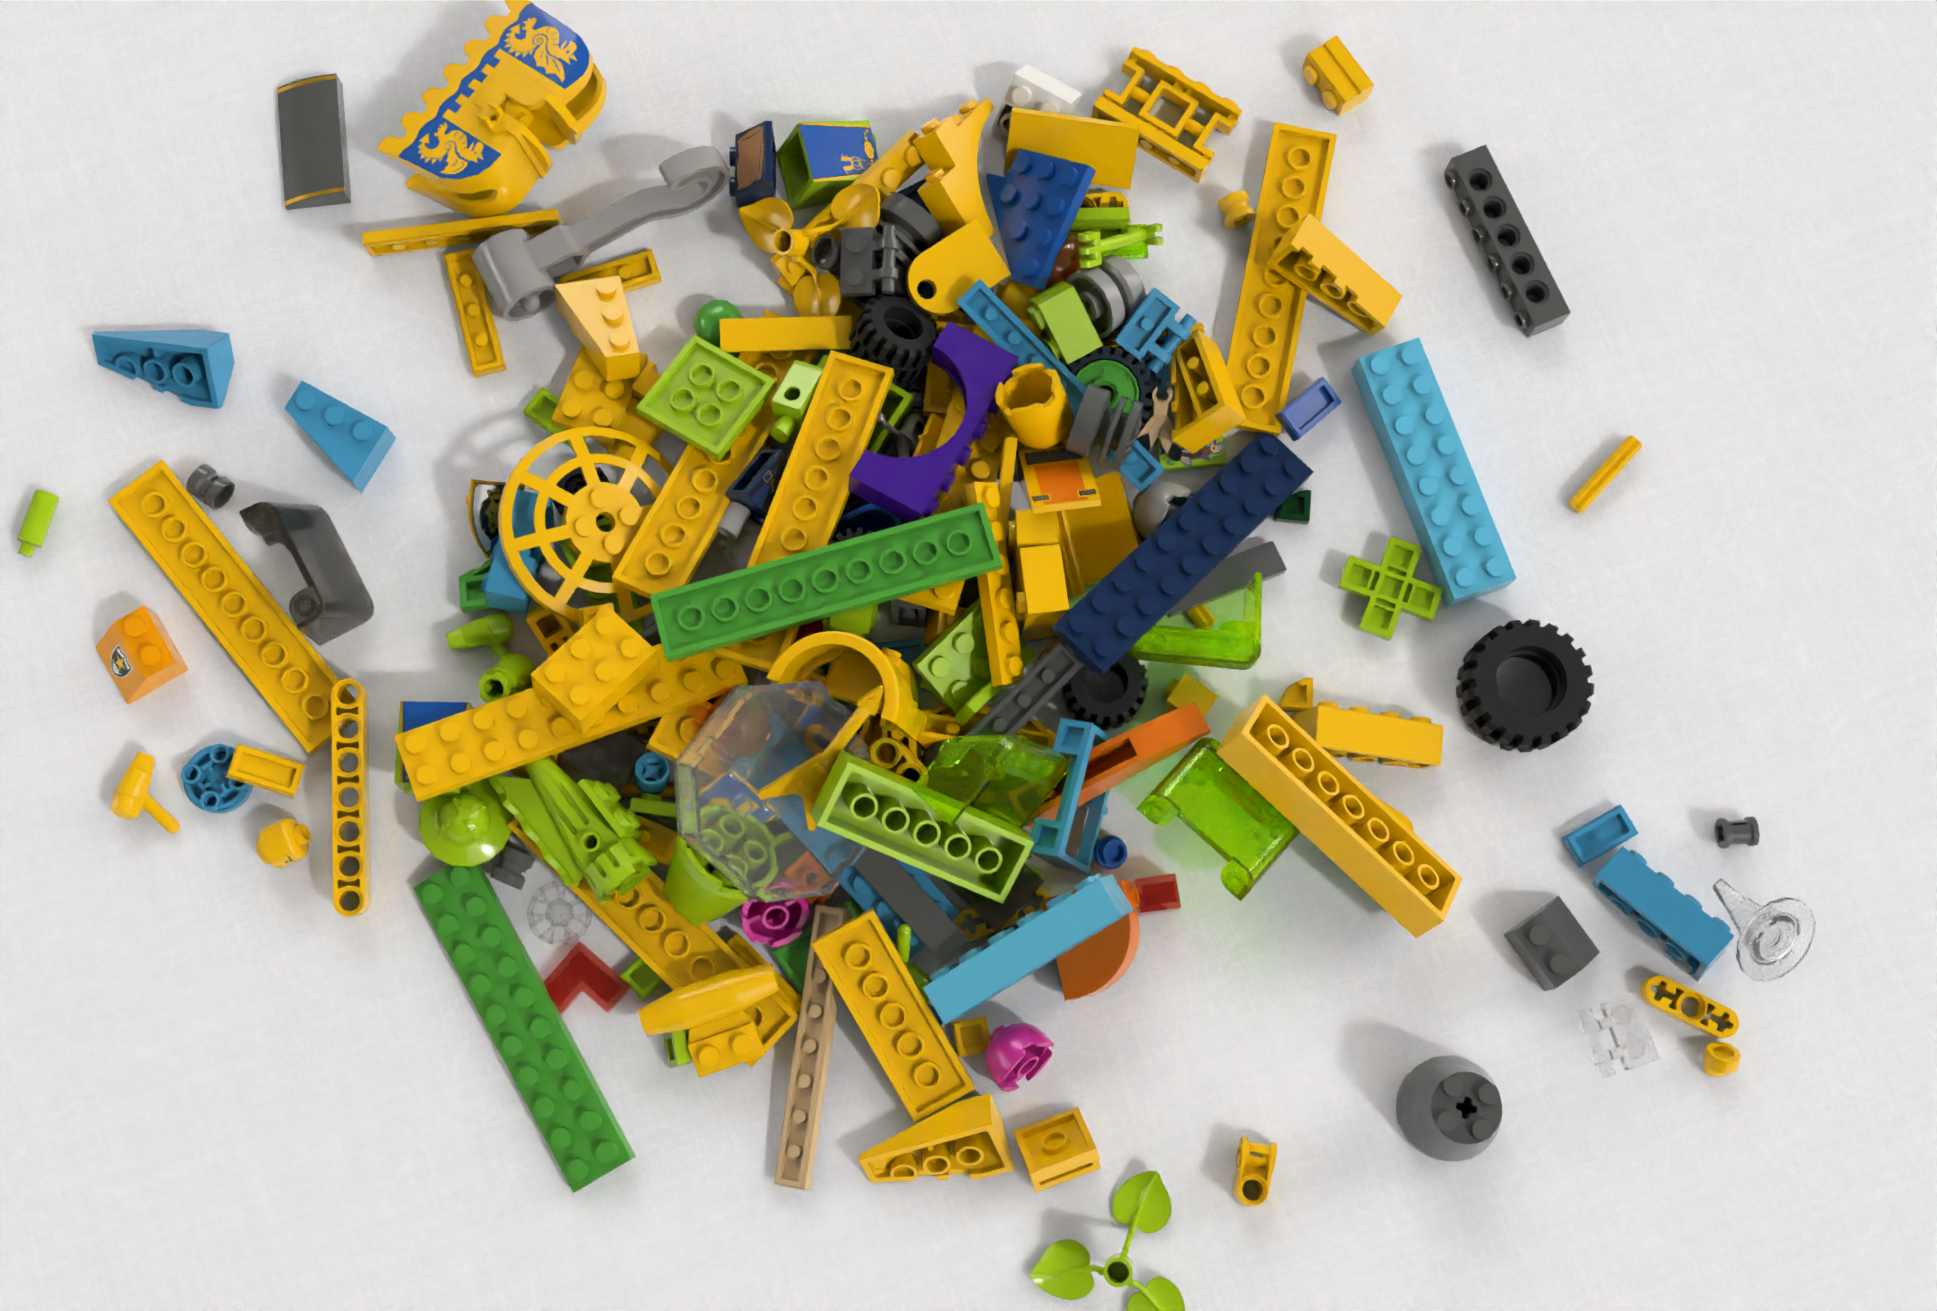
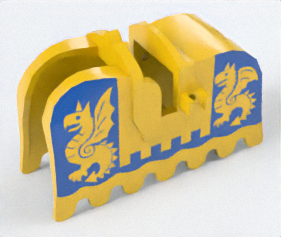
M505 0V4L510 9L509 14L504 17L492 15L485 21V29L488 31L489 37L483 41L472 39L465 44L464 52L469 57L468 62L463 65L451 63L445 67L443 76L448 81L447 87L444 89L432 87L424 91L422 100L427 105L426 111L424 113L408 112L403 116L401 124L406 130L405 136L402 138L389 136L378 145L380 152L418 172V174H414L406 182L408 189L432 198L468 217H494L506 214L515 208L527 196L538 178L543 179L552 168V160L544 146L552 150H560L569 143L575 145L586 129L596 120L606 100V81L595 63H593L592 56L583 39L571 28L529 0Z

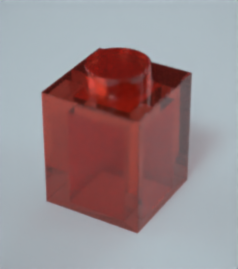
M1175 873L1139 878L1132 882V886L1137 888L1140 898V906L1137 907L1138 916L1172 912L1181 908Z

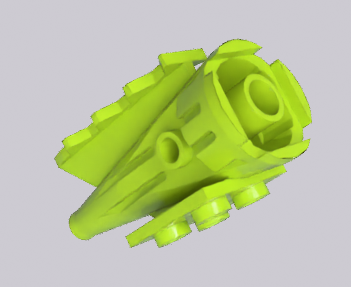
M549 756L523 765L530 779L496 775L488 779L500 796L504 807L517 818L523 832L537 844L546 862L562 877L565 887H578L581 884L580 880L585 877L598 902L601 905H607L613 902L610 895L617 891L622 896L625 895L652 872L648 865H657L656 859L635 840H640L644 836L639 828L642 825L641 821L630 809L625 810L618 801L621 798L620 794L609 782L605 784L599 780L583 778L577 784Z

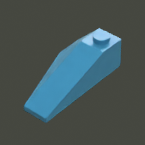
M198 329L107 331L91 334L98 365L132 380L135 378L142 379L153 384V389L161 393L169 391L181 397V402L190 406L213 409L223 407L235 364L229 333Z

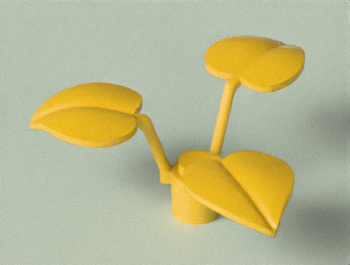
M854 184L842 189L836 194L831 203V213L838 221L834 224L812 229H791L794 221L793 213L789 205L780 198H764L739 209L742 223L758 248L767 253L791 256L793 262L800 264L812 274V276L801 278L794 288L793 301L801 317L837 316L843 296L840 295V282L834 274L824 273L819 276L818 270L801 258V255L805 253L809 246L807 237L836 230L840 227L842 229L873 227L875 229L880 217V193L875 186Z

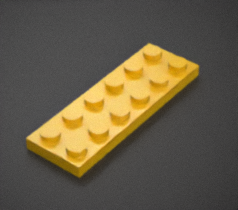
M873 907L811 941L812 947L915 1123L976 1089L975 1084Z

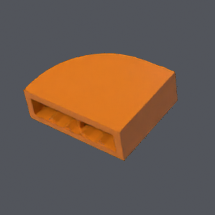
M1121 880L1117 881L1134 911L1056 958L1065 1001L1093 996L1107 990L1119 981L1130 967L1138 948L1140 935L1137 907L1140 906V898L1137 888L1132 886L1131 881ZM1059 895L1044 898L1045 904Z

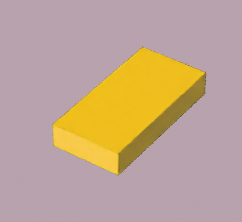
M238 743L226 778L294 798L305 765Z

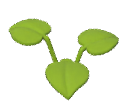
M1156 1171L1136 1174L1123 1183L1116 1192L1112 1206L1113 1215L1118 1222L1131 1225L1121 1253L1111 1255L1107 1259L1105 1267L1089 1265L1090 1253L1087 1248L1075 1240L1066 1239L1057 1241L1044 1252L1030 1272L1031 1280L1042 1290L1053 1296L1075 1300L1085 1297L1094 1288V1278L1091 1272H1097L1099 1275H1104L1105 1280L1111 1286L1123 1287L1128 1285L1139 1290V1292L1134 1293L1129 1298L1127 1311H1185L1182 1294L1178 1287L1169 1279L1154 1277L1148 1282L1146 1287L1142 1283L1133 1280V1263L1127 1256L1136 1227L1144 1233H1154L1162 1229L1169 1221L1172 1204L1160 1174Z

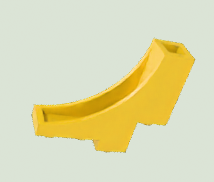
M989 97L978 102L974 98L970 99L958 107L959 114L938 121L937 118L929 120L920 127L922 133L912 141L931 171L925 176L926 182L917 192L933 218L940 225L945 237L975 218L982 226L988 238L996 232L983 203L977 171V151L980 134L986 119L995 108Z

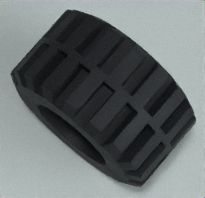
M879 294L876 298L872 297L863 308L849 334V341H851L849 346L851 351L856 353L854 357L893 368L895 375L892 382L898 380L900 383H904L908 379L911 381L916 379L922 373L932 357V348L940 336V332L936 329L937 324L935 320L929 317L931 314L921 310L913 302L909 301L907 297L902 295L897 297L895 294H888L887 296Z
M1127 652L1109 669L1121 678L1124 685V692L1121 698L1111 703L1096 701L1088 694L1085 688V679L1093 670L1080 659L1084 663L1083 667L1062 687V699L1066 701L1065 707L1068 712H1073L1075 720L1093 723L1100 727L1101 730H1108L1109 727L1116 729L1121 727L1124 722L1128 723L1138 713L1147 694L1148 678H1145L1146 668L1144 664L1140 665L1138 662L1140 657L1136 653L1132 655Z

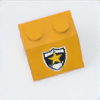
M144 605L115 621L95 647L127 704H131L189 670L158 615Z

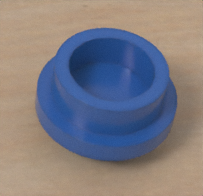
M1104 836L1095 845V860L1104 869H1117L1127 858V847L1117 836Z

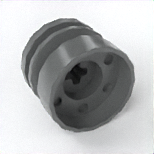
M888 193L880 204V217L875 228L877 230V240L883 236V226H896V239H899V251L895 252V264L908 270L911 262L920 255V252H924L938 242L942 237V229L923 207L900 193ZM876 253V261H882V253Z
M1089 384L1076 414L1065 450L1087 457L1093 446L1098 445L1101 447L1099 462L1104 464L1109 450L1116 452L1112 467L1120 469L1122 463L1131 454L1142 425L1141 417L1144 403L1135 400L1130 414L1125 413L1124 409L1128 397L1122 396L1114 409L1108 407L1110 391Z

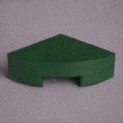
M1303 490L1291 495L1279 507L1275 522L1308 525L1312 490Z

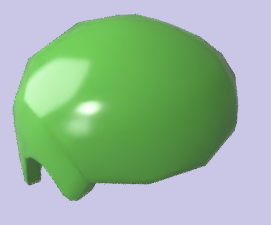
M711 300L698 309L693 326L698 337L720 348L719 319L743 317L739 309L729 301Z

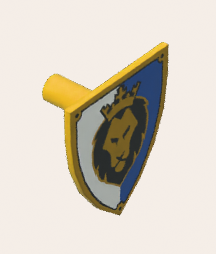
M470 479L469 494L466 496L470 528L478 547L486 558H490L494 546L498 543L499 539L498 511L506 482ZM519 484L518 489L524 491L525 486Z

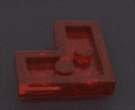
M581 941L574 946L543 982L561 1016L582 992H585L607 1013H610L631 989L630 985Z

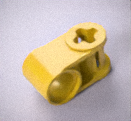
M1245 1136L1241 1137L1237 1150L1236 1172L1233 1183V1195L1239 1204L1243 1206H1258L1267 1199L1271 1175L1276 1161L1277 1143L1271 1142L1269 1145L1248 1141V1137ZM1250 1153L1262 1155L1263 1157L1253 1156ZM1248 1180L1254 1181L1259 1188L1258 1196L1252 1201L1248 1200L1242 1192V1187Z

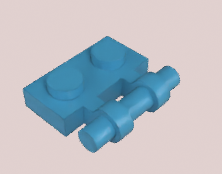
M1152 287L1114 337L1113 341L1134 355L1138 360H1141L1147 351L1151 352L1154 357L1147 367L1157 374L1164 364L1168 365L1172 360L1173 356L1171 354L1181 341H1186L1191 335L1189 331L1197 320L1186 313L1180 323L1175 321L1173 317L1181 307L1158 289ZM1167 327L1172 333L1160 347L1155 341Z

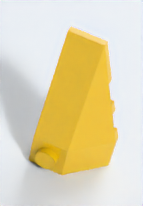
M990 1093L956 1102L859 1155V1162L871 1183L914 1181L917 1176L936 1175L937 1180H948V1175L969 1174V1179H982L1014 1170V1163L1002 1118Z

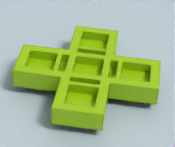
M1391 536L1388 539L1380 566L1351 555L1348 556L1337 588L1368 599L1358 630L1389 641L1393 636L1400 612L1429 622L1434 619L1443 589L1412 578L1422 547Z

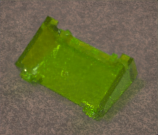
M1209 737L1201 738L1136 809L1157 825H1167L1176 816L1179 817L1228 861V864L1221 872V881L1224 887L1241 901L1296 839L1300 831L1258 791L1252 788L1231 766L1224 762L1216 753L1221 744L1220 742Z

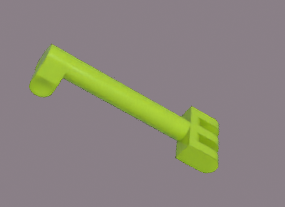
M1154 223L1104 239L1100 238V231L1079 233L1078 241L1087 242V245L1079 247V255H1088V258L1079 261L1080 268L1102 265L1101 253L1139 242H1144L1147 245H1162L1163 237L1155 236V232L1163 231V225Z

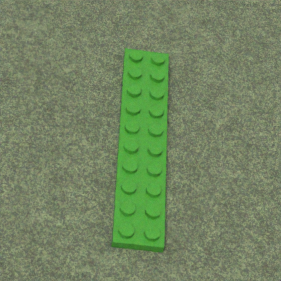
M981 502L649 596L665 658L669 663L1003 569V565L984 503Z
M481 864L473 867L448 865L413 887L573 1193L635 1158L636 1156Z

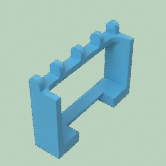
M1061 718L1053 747V751L1057 754L1072 756L1056 819L1054 821L1035 817L1030 835L1035 843L1030 853L1059 869L1091 876L1093 869L1090 866L1095 845L1099 840L1098 834L1103 814L1107 815L1108 812L1106 802L1110 789L1091 800L1077 857L1074 859L1065 854L1091 748L1112 737L1093 723Z

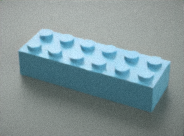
M1100 873L1095 876L1091 875L1075 885L1078 891L1075 894L1069 891L1045 904L1048 908L1046 912L1040 909L1026 915L1016 922L1019 927L1015 930L1011 927L1006 931L1003 930L987 940L990 945L986 948L984 944L977 949L974 948L958 958L961 963L960 965L955 962L931 974L929 977L932 982L924 986L923 989L942 1022L946 1024L965 1015L1134 911L1114 876L1102 877Z

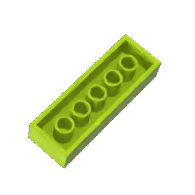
M843 750L840 751L810 811L816 825L1002 904L1035 843L1027 832L1020 827Z

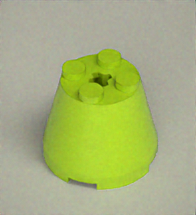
M716 804L702 806L688 816L679 830L665 885L662 889L663 895L680 914L686 917L689 923L695 926H700L704 922L718 920L762 893L771 883L778 871L773 851L776 848V844L768 830L747 812L740 810L736 813L718 808Z

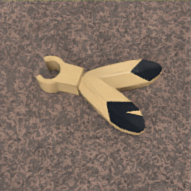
M1156 386L1152 393L1154 415L1144 425L1136 440L1149 451L1159 435L1166 454L1172 460L1179 461L1182 456V447L1172 440V430H1175L1167 416L1168 405L1173 394L1172 389L1169 388L1167 390L1169 394L1167 399L1160 400L1156 396L1158 391Z

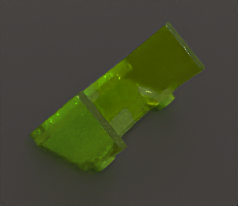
M1255 572L1244 592L1243 621H1227L1221 625L1218 631L1155 625L1127 653L1134 659L1238 670H1246L1253 667L1261 654L1262 573Z
M1014 734L951 737L942 744L939 755L912 790L943 820L953 826L989 780L991 782L972 807L1023 828L1066 774L1070 762L1059 751Z

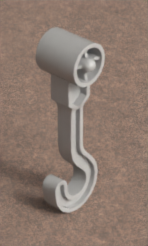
M699 146L687 149L666 159L660 164L659 171L667 185L639 190L576 224L556 225L532 239L528 232L523 229H510L493 235L482 242L475 249L472 261L503 318L507 321H519L532 317L548 308L555 301V281L580 268L586 258L595 250L643 224L685 215L714 199L730 180V170L719 151L711 146Z

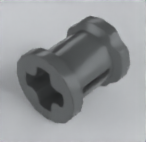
M1745 817L1744 820L1727 821L1725 818H1718L1716 820L1715 838L1720 848L1725 849L1734 844L1758 845L1760 833L1755 817Z

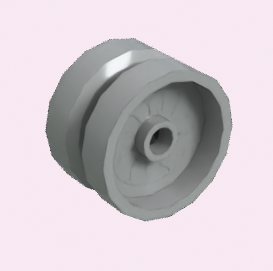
M1113 254L1103 257L1102 265L1082 268L1069 275L1066 283L1074 286L1100 339L1119 331L1146 297L1144 285L1136 270L1121 256Z

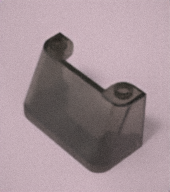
M259 502L239 511L250 532L257 536H262L268 546L279 543L291 552L308 585L307 588L296 593L289 604L290 614L298 630L321 646L364 624L372 617L374 613L373 600L330 516L322 507L313 504Z

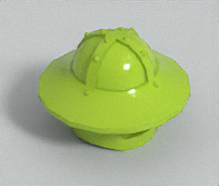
M482 779L472 783L471 791L460 790V795L447 796L440 794L426 799L420 809L418 829L424 846L436 859L452 866L473 867L490 861L504 849L512 833V830L507 825L512 821L513 814L504 807L500 796L491 783Z

